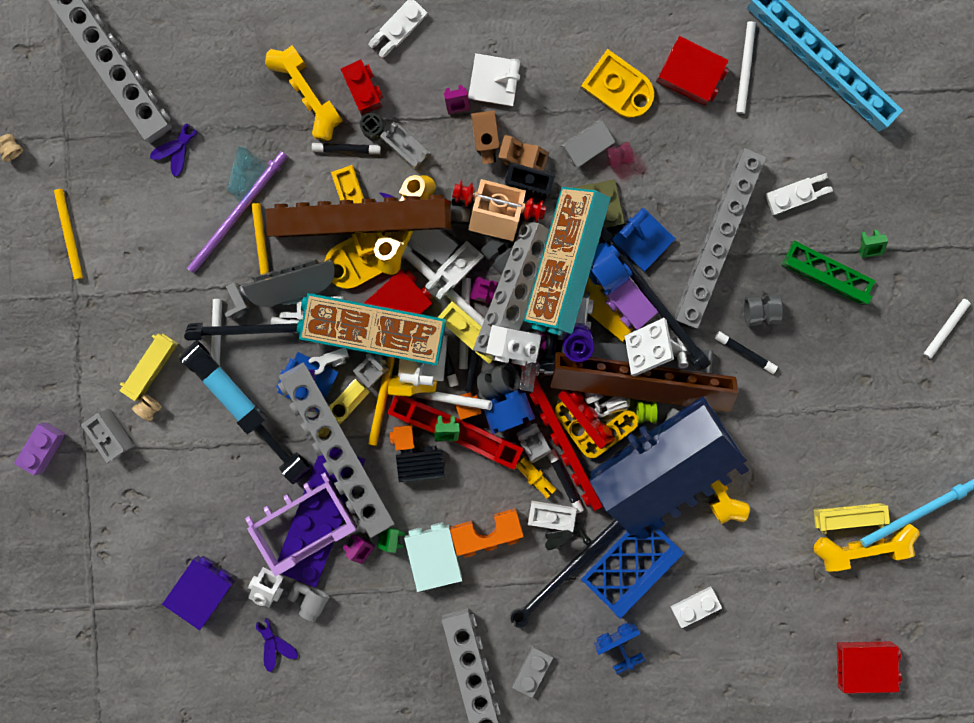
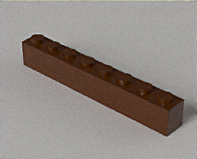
M429 195V199L420 200V196H407L406 201H398L396 197L384 198V202H376V199H362V203H353V200H340V204L332 205L331 201H319L318 206H310V203L299 202L296 203V207H288V204H274V208H266L267 236L273 238L451 229V201L443 198V195Z
M555 352L554 373L550 377V388L689 406L704 396L713 410L731 412L738 396L737 379L733 376L657 366L633 377L629 362L590 357L583 362H575L570 360L565 353Z

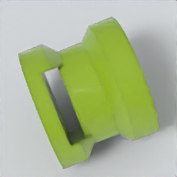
M637 401V424H643L644 422L657 423V402L645 404L643 401Z

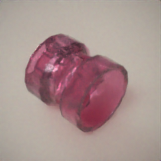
M628 141L621 143L619 147L611 146L606 148V156L612 170L619 168L623 164H634L633 151Z

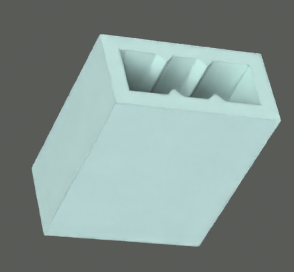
M444 522L431 525V529L422 531V528H416L408 531L409 534L405 535L404 539L417 592L462 581L460 565L450 532V524L444 526Z

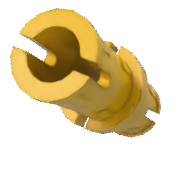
M525 456L521 458V461H518L515 468L546 499L550 497V492L553 494L557 488Z

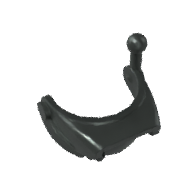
M575 522L573 532L570 530H549L545 534L546 539H548L545 547L548 551L554 550L565 544L577 533L582 537L584 544H590L591 540L581 530V524Z

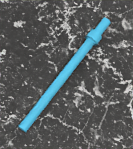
M974 479L963 485L958 484L952 487L950 492L860 539L862 546L867 547L955 499L960 500L964 498L968 492L974 489Z

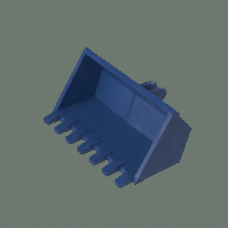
M702 396L653 430L649 431L645 426H642L640 428L641 438L637 439L633 434L629 435L628 440L631 443L629 446L590 471V483L606 512L620 523L631 536L636 534L641 539L649 536L648 531L645 529L646 526L652 523L660 529L665 525L661 518L663 515L669 512L674 518H677L682 514L677 506L686 502L690 507H694L698 504L697 499L694 497L695 494L703 491L706 496H711L715 493L711 486L712 483L719 480L726 486L732 482L728 476L729 472L736 469L743 475L749 469L745 465L747 459L708 401Z

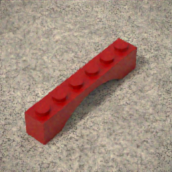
M396 395L387 414L432 433L435 432V425L439 416H442L444 424L450 423V417L452 416L412 397ZM455 417V423H459L458 441L453 442L506 467L515 469L524 449L522 446Z

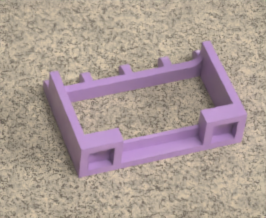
M326 472L321 474L325 483L313 490L308 482L305 483L303 486L307 493L292 501L288 494L283 496L287 505L277 511L272 512L268 505L263 509L267 516L255 523L251 516L245 518L249 525L247 529L275 577L295 566L302 559L333 541L340 540L358 528ZM326 488L346 524L282 561L277 562L258 527Z

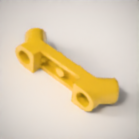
M293 45L284 51L270 49L265 59L267 69L291 75L290 84L296 92L301 90L305 96L302 102L308 111L313 109L316 113L312 136L317 140L328 142L332 139L334 127L343 122L330 100L323 105L320 104L300 74V71L306 68V65Z
M426 175L409 176L400 189L399 194L402 196L400 201H406L407 196H420V200L428 199L429 195H433L436 191L435 181ZM413 231L385 232L384 236H379L374 251L378 257L377 268L381 272L389 275L398 273L401 269L402 255Z
M719 480L711 484L715 491L714 496L716 500L708 504L719 523L722 525L729 520L741 523L746 521L750 513L748 503L729 498L726 493L728 491L727 485L724 486Z
M908 524L895 531L891 538H882L867 547H863L860 541H852L848 543V546L840 547L829 538L820 537L814 544L813 551L814 554L824 560L825 571L851 569L850 559L888 553L889 557L894 560L914 557L913 544L920 536V532L917 528Z

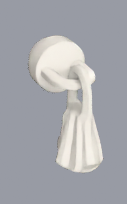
M584 393L586 396L584 399L587 404L594 402L596 406L594 410L597 412L598 417H604L614 412L626 411L630 406V398L613 396L608 401L599 405L597 400L601 399L603 395ZM606 406L607 411L602 413L601 408Z

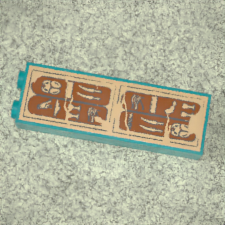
M561 188L524 318V322L532 324V329L545 332L547 328L549 333L562 336L563 332L573 333L610 203V197L596 190Z
M307 293V297L302 299L301 311H304L303 319L299 320L297 325V333L300 334L299 339L436 366L439 364L447 319L313 293Z

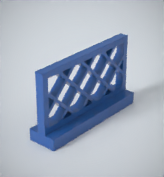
M652 523L649 524L651 527V537L641 539L636 534L635 537H628L630 534L626 532L581 578L619 619L684 554ZM654 531L661 537H654ZM654 539H664L670 547L664 553H654ZM625 540H635V553H622V543ZM638 540H651L652 553H638ZM619 547V553H613ZM609 556H619L620 569H606V559ZM622 556H635L636 569H622ZM638 556H652V566L649 569H638ZM654 556H660L654 563ZM603 563V570H597V568ZM594 572H603L604 586H594L588 578ZM606 572H620V586H606ZM622 572H636V582L632 586H622ZM638 572H645V573L638 579ZM598 589H604V595ZM606 589H620V599L614 605L607 599ZM623 589H628L623 595Z

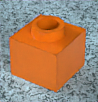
M471 392L460 395L465 397L477 398V395L472 396ZM455 404L460 420L482 413L480 408Z
M413 425L394 426L393 432H390L391 446L395 445L396 450L415 448Z

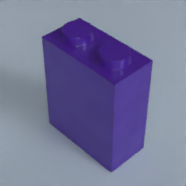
M198 555L189 564L162 605L200 631L233 586L235 580L232 579V575L224 569L219 570L214 567L213 561L209 558Z

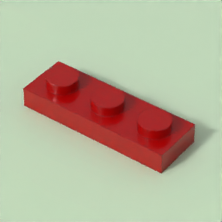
M563 390L558 395L600 449L609 446L616 440L612 436L610 428L600 421L597 412L584 401L581 392Z

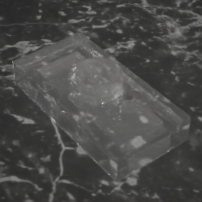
M538 355L536 363L526 361V365H523L520 390L533 392L535 376H538L540 372Z

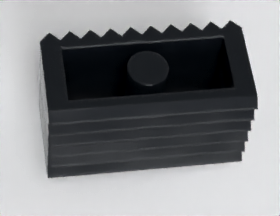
M510 162L504 185L526 190L527 194L531 193L532 196L535 195L536 197L540 196V198L544 197L547 199L550 195L555 174Z
M437 445L424 446L423 451L414 452V448L400 450L401 453L396 454L399 483L445 477L442 449H437Z

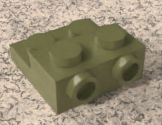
M615 179L573 187L596 190L611 198L603 227L611 228L625 224Z

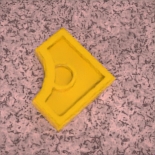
M392 375L388 386V394L410 397L417 393H435L437 381H433V386L421 384L413 386L412 383H400V377Z

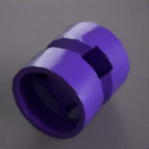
M575 323L572 334L563 333L564 353L570 360L583 362L588 360L593 354L594 342L592 332L584 324Z

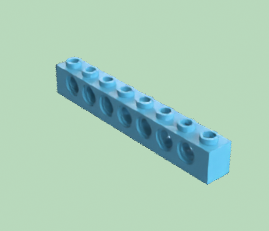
M752 0L746 9L878 132L887 128L903 111L901 107L786 0Z

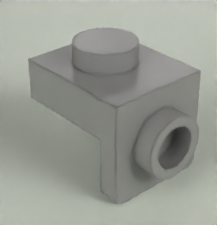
M232 283L226 286L236 308L224 314L226 318L233 317L236 320L246 315V310L250 306L246 300L247 296L245 295L243 285L239 286L238 283Z
M368 353L366 355L367 358L353 372L368 388H371L390 368L386 365L387 360L382 355Z
M536 423L522 427L520 432L516 434L531 463L552 453Z

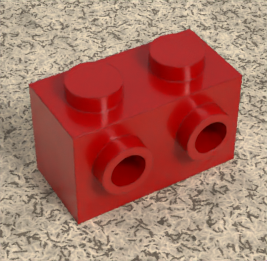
M362 59L340 68L361 116L382 107L380 99L383 98L379 86H373L370 80L374 75L369 64L364 66Z

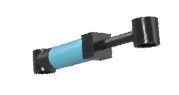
M196 340L178 355L183 364L200 378L233 415L241 429L247 435L255 430L284 462L279 469L291 484H295L311 470L310 465L299 453L296 452L290 456L261 424L267 416L247 398L215 362L202 343Z

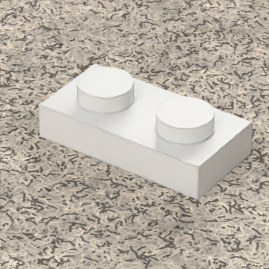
M531 501L528 525L557 530H570L573 532L577 508Z
M711 586L670 606L681 628L722 609Z

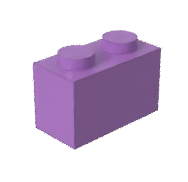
M631 279L606 296L608 300L605 303L613 312L619 311L623 316L620 320L628 329L632 327L634 330H638L658 313Z
M47 422L37 424L14 464L32 475L43 473L66 433Z

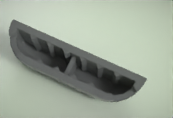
M317 259L255 276L253 277V283L243 284V289L247 298L258 306L270 307L305 297L307 293L316 294L325 290L333 280L334 264L330 259L323 263H318Z

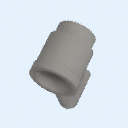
M299 581L295 582L287 599L291 602H296L299 594H304L305 598L300 606L299 615L306 620L315 622L317 617L321 615L330 597L319 589L308 587Z

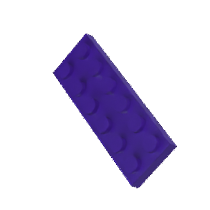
M334 447L330 450L329 455L336 457L340 454L341 449ZM323 454L317 457L308 480L312 490L325 483L321 474L326 472L329 476L323 465L327 462ZM357 456L363 467L366 459ZM343 468L340 475L348 476L352 468ZM332 474L331 476H329V478L332 481L334 487L336 488L334 483L338 480L335 477V475ZM326 488L299 503L277 562L282 561L340 527L343 517ZM345 493L340 495L344 504L349 501ZM334 541L302 559L295 566L281 574L317 587Z

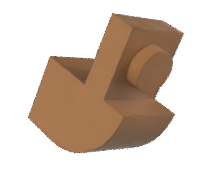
M504 135L503 142L499 147L498 158L502 159V163L507 166L510 165V162L544 171L549 152L540 146L524 144L512 136Z

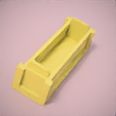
M452 301L439 315V318L447 319L446 327L473 350L482 327ZM476 352V353H477L480 357H482L488 364H490V363L492 362L491 359H489V358H487L486 356H484V355H482V354Z
M158 333L157 335H152L154 341L127 381L120 383L123 386L120 392L134 401L141 400L140 397L147 392L178 345L177 342L165 334L161 335Z
M882 503L814 510L815 528H819L823 534H827V530L871 525H878V527L882 528L884 524H890L888 505Z

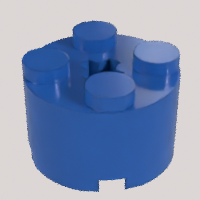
M601 242L597 245L589 278L595 286L601 285L603 289L600 291L605 296H608L627 282L633 273L625 263L622 265L618 257L620 254L613 245L609 246L606 242Z
M520 389L505 395L507 400L501 401L500 397L491 400L493 404L491 410L483 409L492 434L523 424V422L528 421V418L529 421L535 419L526 392L522 393Z

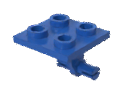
M642 208L633 218H629L628 223L613 238V241L621 251L645 272L676 238L647 210Z
M297 352L295 358H290L285 370L282 369L280 374L303 362L307 369L318 370L320 364L319 362L309 363L310 357ZM325 366L321 374L315 375V383L324 399H326L339 373L328 366ZM277 384L276 388L279 389L277 393L283 395L282 391L280 390ZM298 388L295 396L299 398L306 395V388Z
M629 622L622 624L617 628V632L611 635L609 633L602 634L596 638L597 642L594 643L598 655L619 646L625 661L613 666L617 675L627 669L631 671L634 669L633 666L645 661L641 652L629 658L622 646V643L640 635L634 623L631 625Z

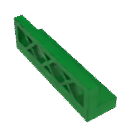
M795 240L792 242L781 266L860 305H868L873 296L869 295L876 280ZM796 248L804 252L806 261L802 262L792 257ZM817 259L824 261L826 271L823 272L814 268L811 261ZM837 269L844 271L847 281L843 282L833 277L832 271ZM860 279L867 282L864 291L855 288L852 281Z

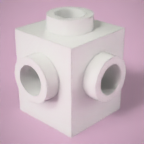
M263 567L258 577L253 576L248 586L251 589L249 599L253 600L257 605L270 608L273 600L278 602L283 592V589L280 588L283 576L277 575L275 577L272 571Z

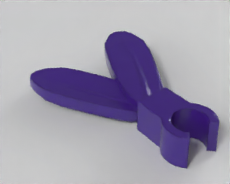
M185 124L182 127V132L177 138L178 140L158 146L150 154V158L153 160H161L172 155L171 172L175 177L180 175L184 167L185 145L192 138L196 137L198 133L197 130H193L191 135L187 134L186 131L190 124Z
M265 618L264 622L267 624V627L262 628L259 622H257L256 629L265 640L264 666L267 671L271 672L276 665V650L289 659H297L298 653L291 644L274 635L270 626V620Z

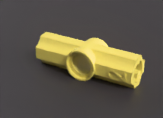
M354 379L329 406L339 426L370 393L357 379ZM337 404L345 408L343 417H338L334 413V407ZM327 427L321 428L318 436L326 437L330 429Z

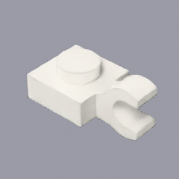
M342 348L324 354L321 357H312L309 359V363L319 362L320 367L318 370H315V375H319L324 371L326 365L332 364L333 367L345 364V359L350 357L347 349Z

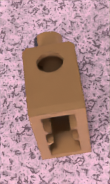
M495 110L472 113L470 115L476 151H481L483 164L495 163L494 149L499 148ZM483 134H489V144H483Z

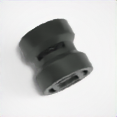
M367 113L361 118L360 128L364 136L372 140L378 139L384 132V124L380 116L375 113Z

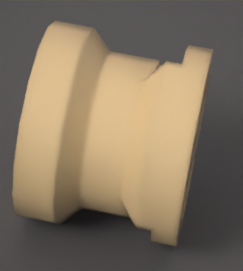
M9 133L0 137V154L2 155L1 159L3 162L11 161L23 152V148L16 144L13 134Z
M143 394L140 397L141 401L139 404L134 405L132 410L144 420L151 422L154 418V413L160 411L162 406L149 395Z

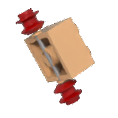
M483 179L480 181L478 192L475 191V193L473 183L466 187L463 186L461 180L460 185L455 184L452 198H456L455 203H458L459 200H464L467 206L472 202V199L475 201L468 229L470 231L514 241L520 213L524 211L526 221L533 217L536 223H538V219L543 220L546 206L542 205L543 200L539 204H535L533 198L527 201L526 206L523 203L526 190Z

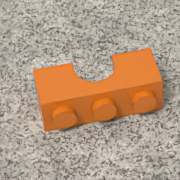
M516 508L494 514L496 527L488 535H481L476 532L472 520L451 526L450 532L457 556L463 555V558L476 555L477 550L485 549V552L497 549L498 544L506 542L507 545H512L520 542L519 538L524 536Z

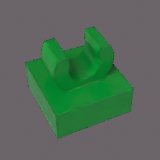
M874 230L873 235L867 237L866 232H862L859 249L861 258L884 255L888 244L886 234L880 235L878 230Z
M442 416L438 417L434 432L435 442L458 441L459 423H455L454 416L450 417V423L445 424L442 422Z
M390 526L379 533L377 548L386 552L396 553V548L401 549L404 546L397 543L398 536H405V533Z

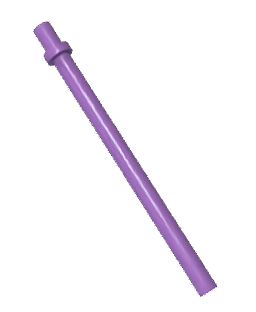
M280 151L273 161L270 160L268 162L269 166L187 267L189 271L195 273L275 172L281 170L280 166L288 157L285 153Z

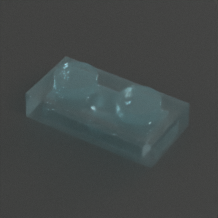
M238 146L226 190L230 194L240 196V192L245 190L247 178H244L247 169L251 168L253 156H251V152L247 148Z

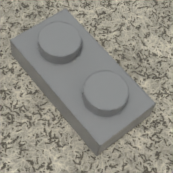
M532 646L512 684V688L533 698L553 656Z

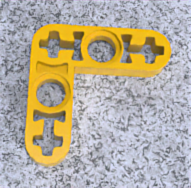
M562 401L557 403L554 408L558 421L581 452L588 458L598 457L638 426V416L634 412L626 410L619 413L605 424L616 431V440L602 449L596 446L595 453L591 451L587 453L586 449L588 446L586 444L588 442L594 444L595 442L585 430L580 436H575L572 433V426L579 423L576 419L572 420L568 426L565 425V422L569 420L566 416H559L558 414L561 411L560 406L566 407ZM568 411L570 416L573 418L574 416L572 415V413ZM625 415L628 417L633 416L632 426L626 424L621 427L624 430L621 434L619 428L613 423L617 421L618 425L625 421L623 418Z

